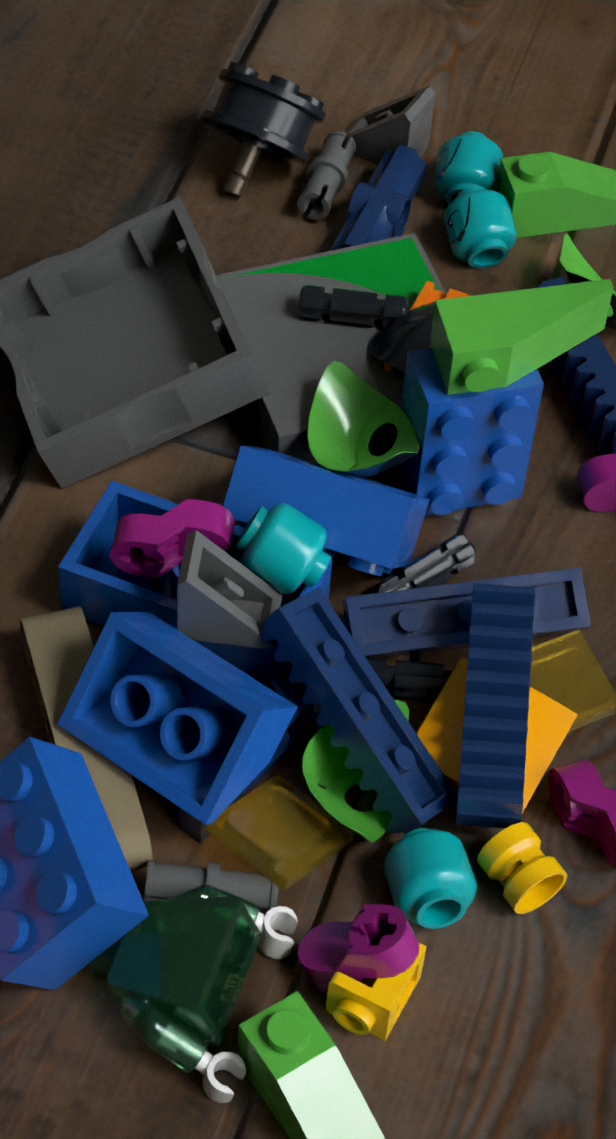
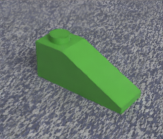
M554 152L511 156L500 159L498 172L500 181L499 193L503 194L509 202L517 230V238L616 225V170Z
M596 280L435 300L430 344L447 395L484 392L489 389L507 387L605 329L613 292L611 280Z
M298 991L239 1024L237 1054L244 1061L246 1075L290 1139H385L337 1046Z

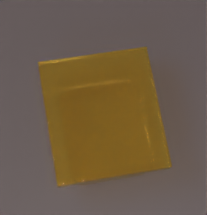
M580 629L532 647L530 687L578 714L568 732L616 714V693Z
M279 774L226 808L205 829L283 890L292 886L349 844L355 835L334 821L322 810L318 803Z

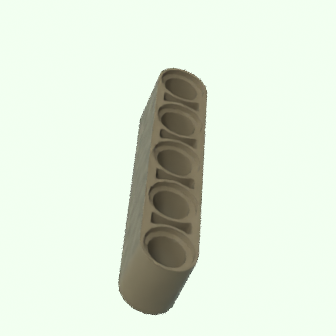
M81 606L20 619V630L25 655L49 743L82 753L130 871L148 867V860L153 861L151 843L132 775L57 724L94 649Z

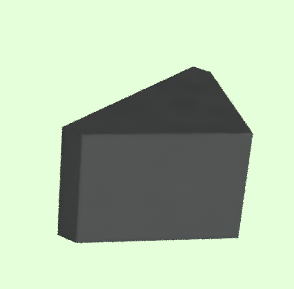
M429 85L362 113L345 132L347 134L341 147L344 149L347 140L352 137L356 143L354 155L376 165L380 163L386 151L394 150L399 145L416 149L418 156L421 158L429 148L435 100L434 91Z
M197 530L187 534L177 584V630L197 641L267 649L274 646L275 640L263 641L260 634L265 625L264 620L281 607L282 594Z

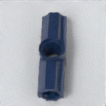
M399 145L394 150L386 151L368 184L360 182L357 185L349 204L346 223L331 250L402 236L409 218L411 202L426 175L427 163L418 156L416 149Z

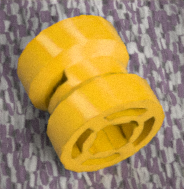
M526 822L513 824L500 831L485 844L477 858V862L488 877L493 880H499L504 886L503 896L516 914L531 912L545 904L563 887L568 876L554 857L545 856L540 850L541 840Z

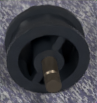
M231 61L228 69H222L218 78L224 85L214 110H205L202 120L211 127L242 143L231 168L232 174L228 176L223 188L224 191L242 198L248 184L247 179H250L260 152L273 154L296 163L306 164L309 154L303 149L314 123H323L326 113L322 110L324 103L299 92L300 86L276 75H271L269 82L258 79V72Z

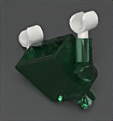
M201 885L167 900L144 901L149 916L125 934L124 938H120L91 961L90 968L95 975L107 977V986L121 1005L123 1020L152 1050L187 1073H190L194 1068L204 1075L202 1081L206 1095L215 1102L228 1103L233 1099L234 1092L228 1086L219 1083L214 1076V1072L227 1070L235 1077L243 1080L246 1074L244 1061L238 1054L232 1052H221L213 1056L206 1051L208 1044L220 1046L257 947L259 946V949L268 957L274 959L287 957L292 950L294 941L289 936L278 934L274 930H279L285 934H293L298 920L294 911L286 906L271 908L265 915L259 912V905L211 885Z

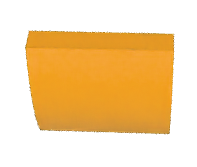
M461 657L416 731V734L454 791L459 789L468 666V659ZM530 687L523 811L578 715Z

